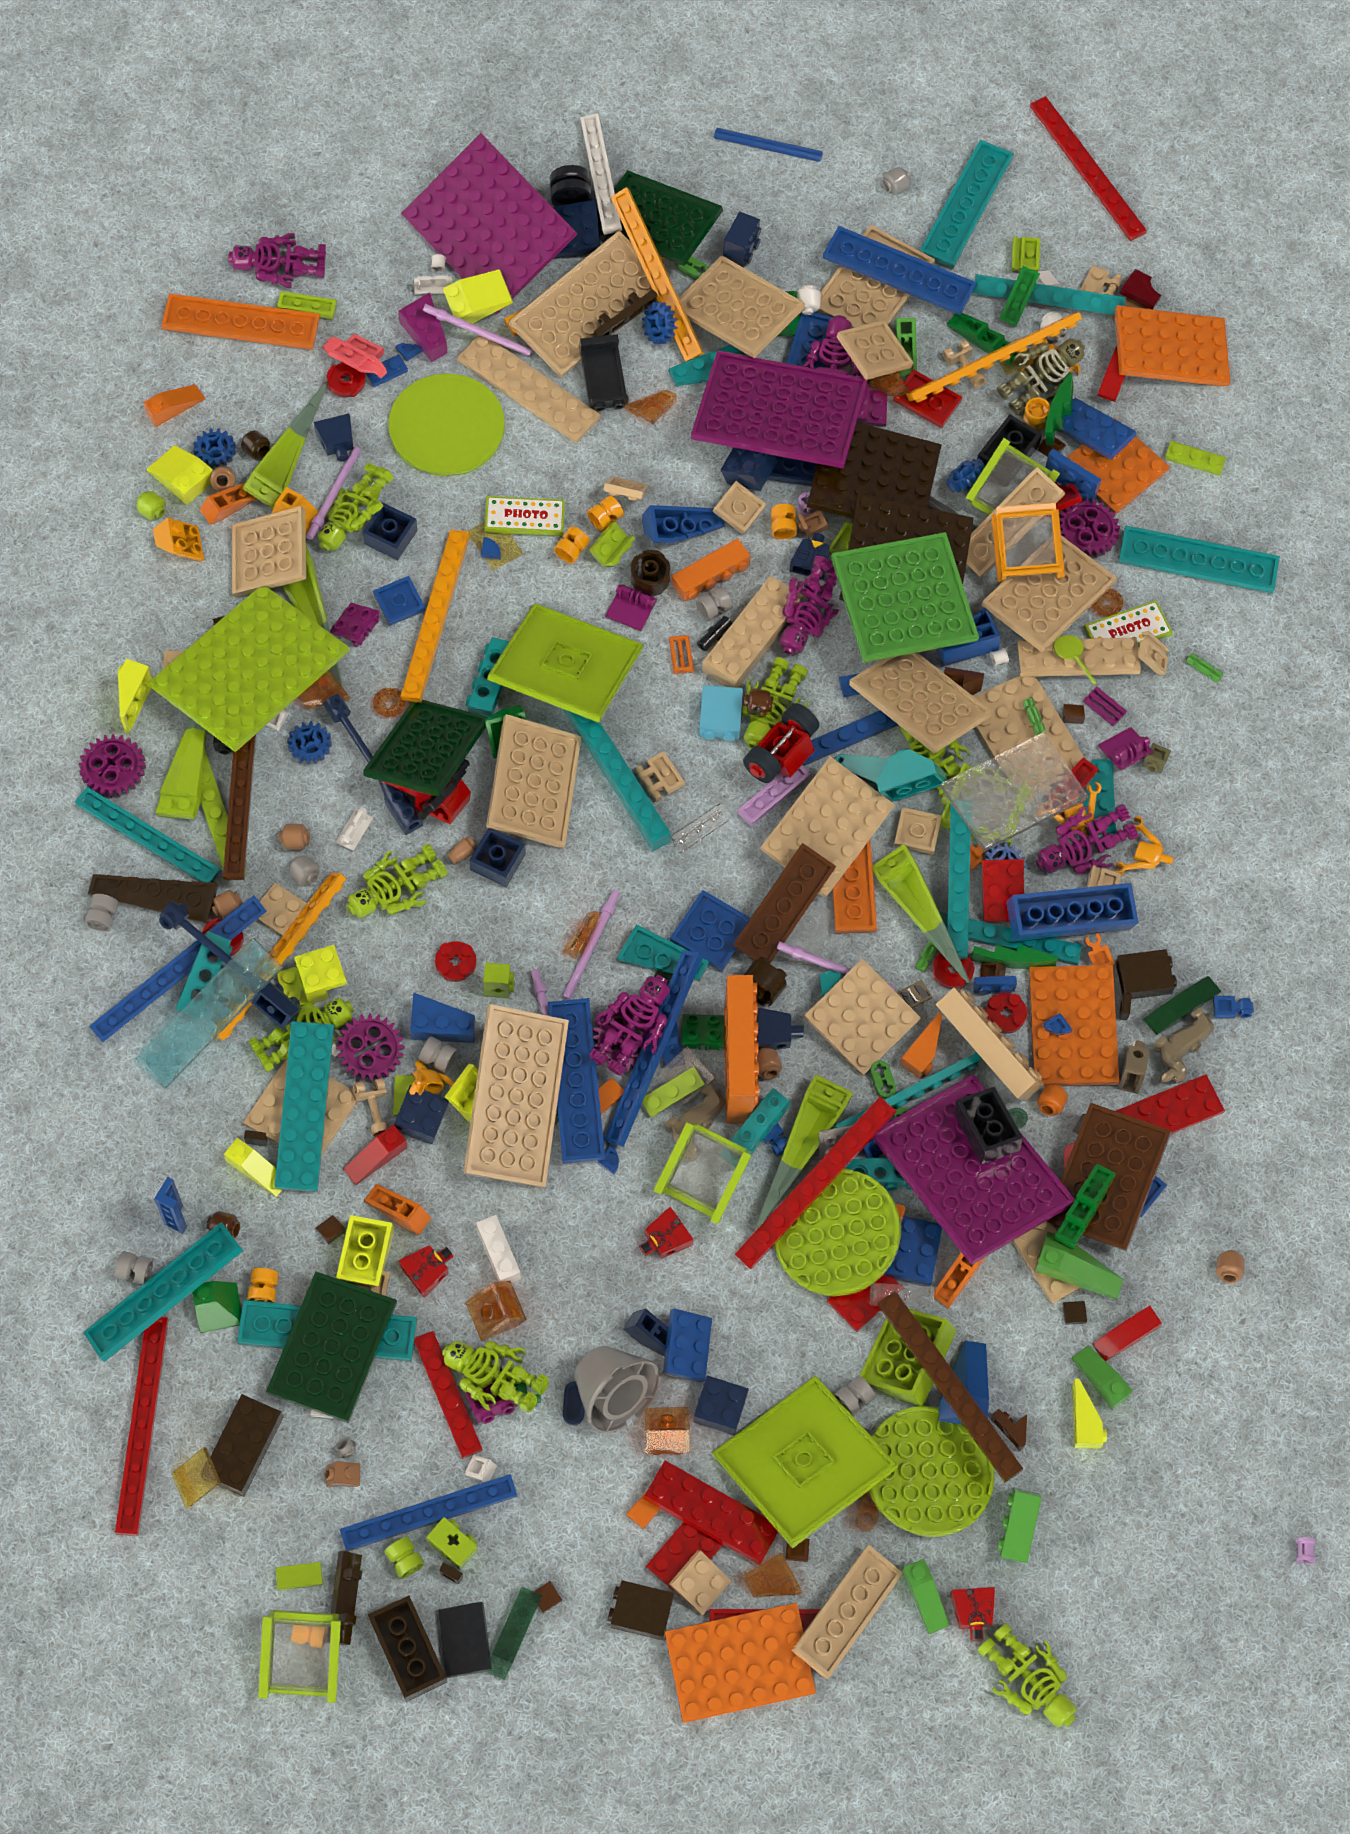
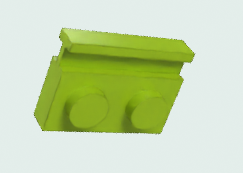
M1013 236L1011 272H1014V270L1020 272L1022 266L1036 272L1039 271L1041 238H1016V236Z

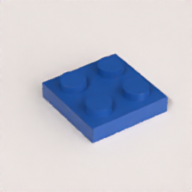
M409 576L373 590V595L389 626L426 611Z

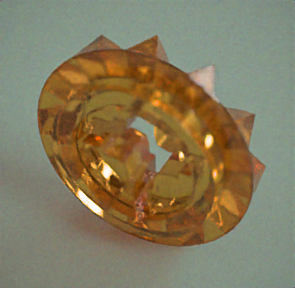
M1110 588L1093 604V610L1097 611L1099 616L1105 615L1108 617L1117 614L1123 607V598L1119 592ZM1104 600H1106L1107 602L1112 601L1110 607L1108 605H1102L1104 603Z
M384 688L376 693L373 699V706L379 715H383L386 718L391 716L395 718L397 714L402 713L405 701H402L399 690ZM391 697L394 704L387 709V705L384 702H388Z

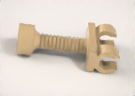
M967 340L959 342L960 346L958 348L961 352L955 355L950 348L943 350L944 354L942 356L949 366L958 362L962 366L970 363L967 357L972 355L973 348L970 347ZM978 372L971 377L970 383L974 388H978L987 379L982 372Z
M382 1078L375 1079V1082H373L374 1091L365 1092L363 1081L355 1082V1085H353L356 1101L368 1100L374 1125L370 1127L373 1136H378L388 1129L387 1123L381 1121L376 1099L386 1095L385 1082Z

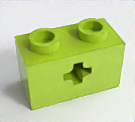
M485 962L483 977L484 996L509 999L510 992H514L515 987L514 972H511L510 964Z
M444 1517L428 1534L426 1539L430 1545L461 1570L478 1551L477 1540L469 1533L464 1535L459 1530L461 1528L460 1525L453 1519L448 1521ZM458 1538V1545L452 1544L450 1546L449 1539L455 1540Z

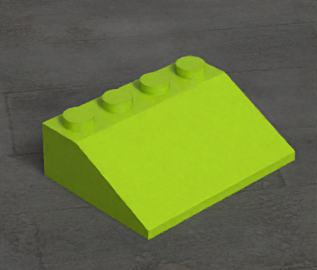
M909 1309L945 1358L957 1330L948 1319ZM886 1318L859 1376L870 1387L902 1402L918 1407L923 1406L933 1382Z

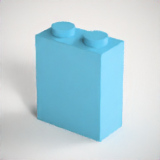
M703 685L699 737L707 740L723 738L725 741L739 739L743 688Z

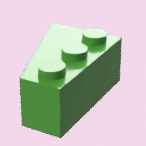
M1013 1487L1012 1494L1009 1493L1007 1507H1009L1008 1516L1004 1515L1002 1529H1005L1004 1536L999 1538L997 1551H1000L1002 1558L1023 1563L1028 1562L1042 1499L1039 1493Z

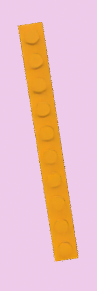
M626 187L611 196L613 204L648 281L658 295V302H665L666 305L671 306L670 311H675L673 318H677V321L674 322L677 329H673L675 333L674 338L685 362L703 355L704 352L633 196Z
M1079 312L1071 313L906 395L909 401L916 400V402H920L926 399V395L931 392L936 394L943 391V386L947 384L953 386L961 382L960 378L964 376L969 378L976 375V370L982 367L985 370L994 366L993 362L997 360L1002 362L1011 357L1010 354L1015 351L1018 354L1027 350V346L1032 343L1033 345L1042 343L1044 341L1043 338L1048 335L1051 338L1060 334V330L1065 327L1066 329L1075 327L1077 325L1076 322L1081 320L1082 317Z
M450 530L400 696L402 701L422 702L469 543V531Z
M331 872L254 972L255 975L270 981L272 976L281 969L285 959L294 952V947L306 936L310 926L317 922L323 909L329 906L335 893L342 889L343 883L347 879L341 873ZM247 984L244 985L240 996L231 1002L209 1031V1034L215 1039L225 1040L228 1038L237 1022L244 1018L247 1009L253 1005L251 1001L255 994Z

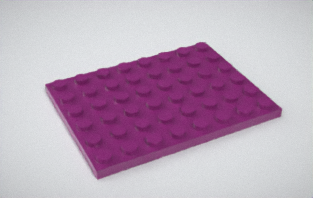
M482 133L401 213L439 254L446 257L445 261L462 279L500 270L512 299L577 235L573 228ZM500 309V310H498V311H496V312H494V313H495V314H498L502 309Z
M717 350L691 432V439L844 469L868 380L861 377Z
M974 1074L886 1123L872 1138L971 1265L1071 1207L1075 1202V1198L1024 1136L1020 1151L985 1164L980 1163L953 1114L956 1100L986 1090Z

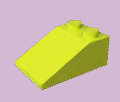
M500 270L460 279L443 288L453 316L472 324L513 303Z
M176 445L171 447L146 469L186 505L211 485L210 475L213 472L200 458Z
M126 658L124 664L119 666L117 676L120 718L125 733L129 734L151 690L148 682L152 679L149 666Z
M350 1215L336 1279L379 1287L395 1230L393 1223Z

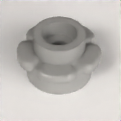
M348 1437L341 1439L335 1447L338 1457H351L355 1453L356 1442Z

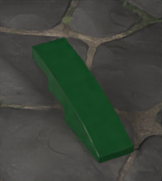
M1207 976L1161 1005L1143 1020L1155 1035H1158L1184 1020L1187 1015L1202 1007L1204 1003L1213 999L1214 996H1218L1221 990Z

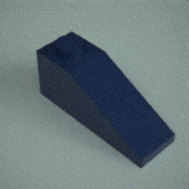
M646 1308L633 1312L623 1330L638 1343L665 1357L668 1326Z

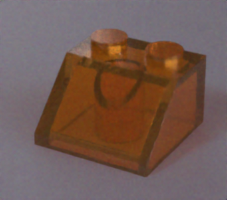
M511 1281L492 1282L465 1302L481 1341L514 1329L527 1320Z
M688 1407L645 1409L646 1454L674 1453L680 1455L690 1453Z

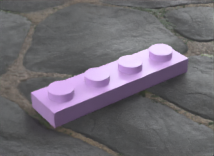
M802 765L791 778L780 774L740 807L737 813L752 827L807 781L811 774Z

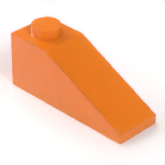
M194 384L160 392L143 403L147 416L158 427L205 400V397Z
M245 482L206 498L199 510L210 525L224 520L257 500V498L242 489Z
M941 1012L935 1016L901 1058L900 1064L919 1079L924 1074L928 1076L934 1068L933 1061L943 1016Z
M378 1184L374 1186L364 1199L367 1204L404 1229L417 1235L421 1234L432 1219L420 1204Z
M961 1252L931 1296L949 1308L988 1256L971 1265Z

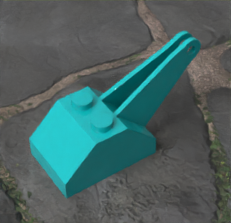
M910 749L899 750L889 758L843 753L835 757L837 762L857 777L877 785L879 793L891 802H896L948 784L945 772L934 761Z

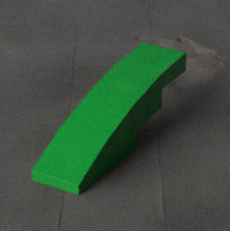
M964 313L961 315L955 314L947 322L949 328L988 354L1010 344V342L1005 341L1003 334L989 329L988 323ZM1016 351L1011 353V357L1003 362L1011 365L1014 361L1013 358L1017 355Z
M1068 373L1051 403L1045 428L1047 445H1054L1055 430H1063L1064 415H1072L1074 391L1072 373Z
M1019 944L1017 951L996 945L994 952L974 946L970 959L980 963L1000 962L1006 968L1029 969V967L1056 966L1058 957Z
M1096 1164L1077 1193L1076 1200L1067 1212L1063 1224L1055 1234L1054 1240L1071 1249L1075 1248L1106 1195L1116 1175L1115 1172Z

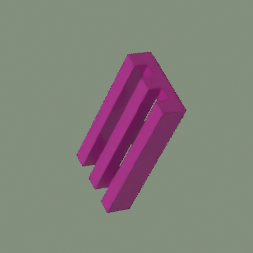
M1097 686L1083 699L1087 706L1112 726L1127 712ZM1091 699L1096 701L1101 707H1103L1106 711L1113 715L1115 719H1113L1104 710L1097 706L1093 701H1091Z

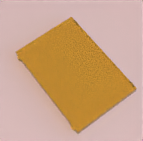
M485 522L468 530L470 538L480 552L482 551L484 537L490 538L498 544L501 551V560L485 558L493 571L523 555V552L510 534L485 532Z
M206 1447L201 1448L171 1473L186 1509L191 1508L221 1483Z

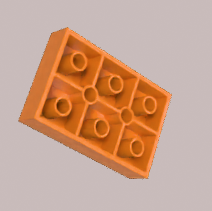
M727 975L724 1001L726 1124H744L757 1108L758 1022H756L758 1006L756 1002L757 983H753V975Z

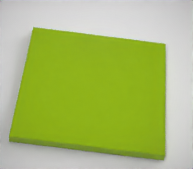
M534 603L488 674L487 680L600 723L641 654L644 644Z
M816 1375L712 1452L716 1461L792 1548L898 1469L893 1459Z

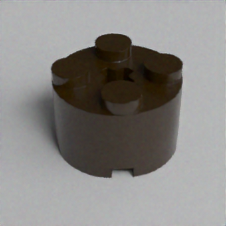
M645 550L638 556L636 555L631 562V584L634 589L649 596L662 594L670 582V562L660 551Z
M764 957L755 960L743 974L753 975V983H757L756 1002L761 1006H764L765 1003L768 1004V1007L771 1006L787 987L785 979L787 974L782 969L775 968Z

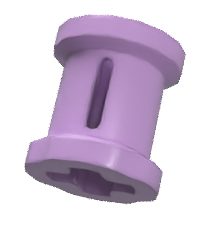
M804 492L798 498L797 510L803 516H808L814 513L815 510L806 507L808 502L806 498H809L810 492Z
M1308 1537L1295 1539V1543L1298 1544L1296 1562L1316 1563V1558L1314 1557L1316 1539Z

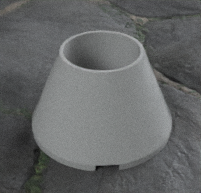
M600 1346L587 1353L579 1362L574 1375L587 1420L591 1427L600 1433L618 1431L627 1426L625 1422L633 1415H636L637 1418L641 1416L655 1398L661 1381L658 1367L651 1360L609 1346Z

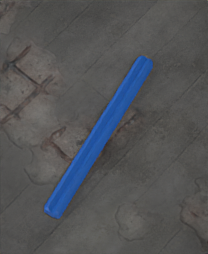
M716 128L714 133L715 139L820 162L823 156V152L820 150L726 129Z

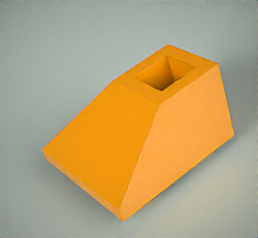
M286 487L277 499L272 514L302 506L305 509V533L307 534L311 527L310 523L313 517L317 516L318 511L303 495Z
M167 517L153 528L157 547L172 554L200 562L205 560L198 526Z

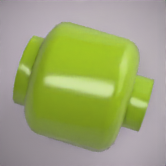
M153 491L141 493L136 500L138 512L148 520L159 519L166 512L165 500Z

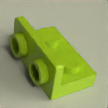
M611 522L589 548V552L602 566H615L620 562V557L623 553L632 547L635 537L633 535L627 536L616 522Z

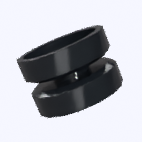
M564 165L551 172L549 177L551 201L554 206L592 200L590 172L586 168L579 165Z

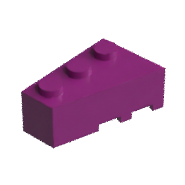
M429 292L400 309L398 315L399 323L415 343L422 348L428 359L433 362L447 354V341L441 323L436 319L437 317L423 311L425 304L435 307Z

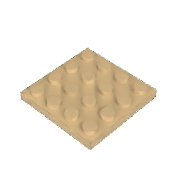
M302 506L232 524V594L235 597L251 594L258 587H268L271 589L306 579L305 509Z
M863 958L803 1016L862 1076L871 1068L875 1061L879 1060L921 1019Z
M288 1059L283 1062L243 1122L245 1126L254 1131L265 1132L267 1138L278 1145ZM329 1077L322 1155L358 1102L352 1089Z

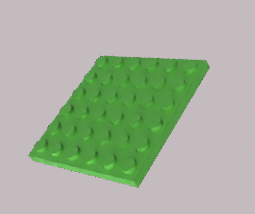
M946 532L832 553L831 559L863 663L978 641L977 628Z

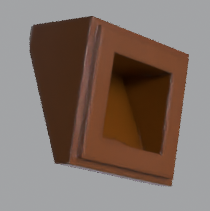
M1055 437L1054 445H1047L1045 438L1042 440L1038 451L1048 457L1052 449L1060 453L1066 447V444Z
M1063 705V723H1084V705Z
M1000 962L981 964L980 977L1005 976L1006 967Z
M334 1215L316 1227L328 1245L346 1232L345 1227Z

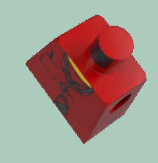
M669 1207L645 1229V1236L648 1240L639 1245V1248L644 1256H648L656 1250L660 1258L663 1259L691 1247L694 1239L674 1210Z
M429 1245L399 1260V1266L425 1298L449 1274L445 1263L454 1256L447 1247L436 1253Z
M995 1587L954 1589L950 1593L959 1629H970L971 1641L984 1640L983 1628L991 1627L993 1624Z

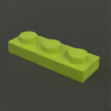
M280 291L277 308L318 313L320 318L332 320L334 319L337 307L336 299Z
M1170 441L1165 459L1220 476L1226 457Z
M693 1066L646 1095L642 1103L650 1117H654L706 1084L697 1068Z

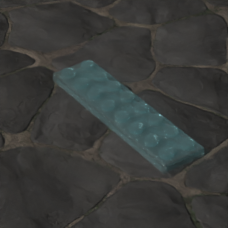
M252 938L135 1059L166 1089L283 967L255 938Z

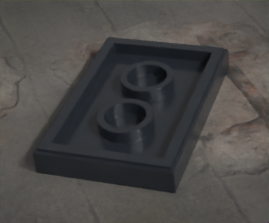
M481 1601L439 1609L446 1677L454 1678L491 1671L492 1665L484 1603Z

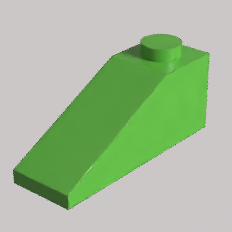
M896 318L894 320V335L914 362L911 368L898 371V376H909L913 369L917 371L916 318Z
M1089 1346L1071 1358L1112 1410L1127 1400L1132 1394V1389L1119 1373Z
M925 1559L903 1567V1577L928 1634L950 1626Z

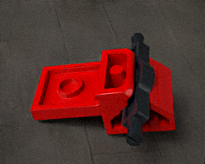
M464 759L439 797L387 782L384 783L415 796V809L421 811L418 814L421 820L426 819L430 815L451 825L470 801L471 791L462 781V777L466 774V769L470 763Z

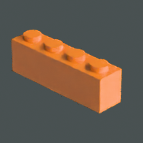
M737 538L673 574L671 584L683 601L693 600L699 596L700 592L713 589L716 583L722 580H729L737 571H745L750 565L751 555Z

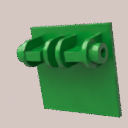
M682 1014V1047L696 1049V1046L699 1045L698 1050H701V1045H705V1050H707V1045H709V1050L724 1048V1015Z

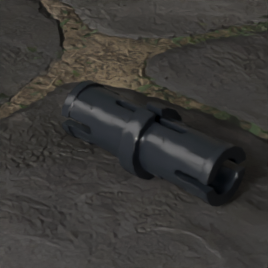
M723 616L697 642L698 647L703 651H707L716 640L719 641L722 638V634L733 624L728 617Z

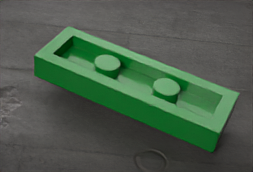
M1022 266L1000 315V320L1017 326L1040 276L1039 272Z

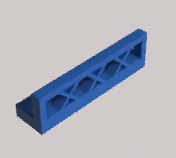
M167 1177L154 1200L164 1225L183 1234L187 1229L181 1212L183 1203L174 1180Z

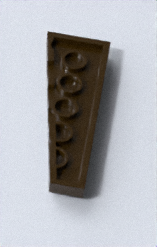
M93 874L88 894L91 896L94 894L108 895L120 903L162 912L171 901L177 904L183 903L188 908L189 917L187 919L207 924L219 885L210 882Z

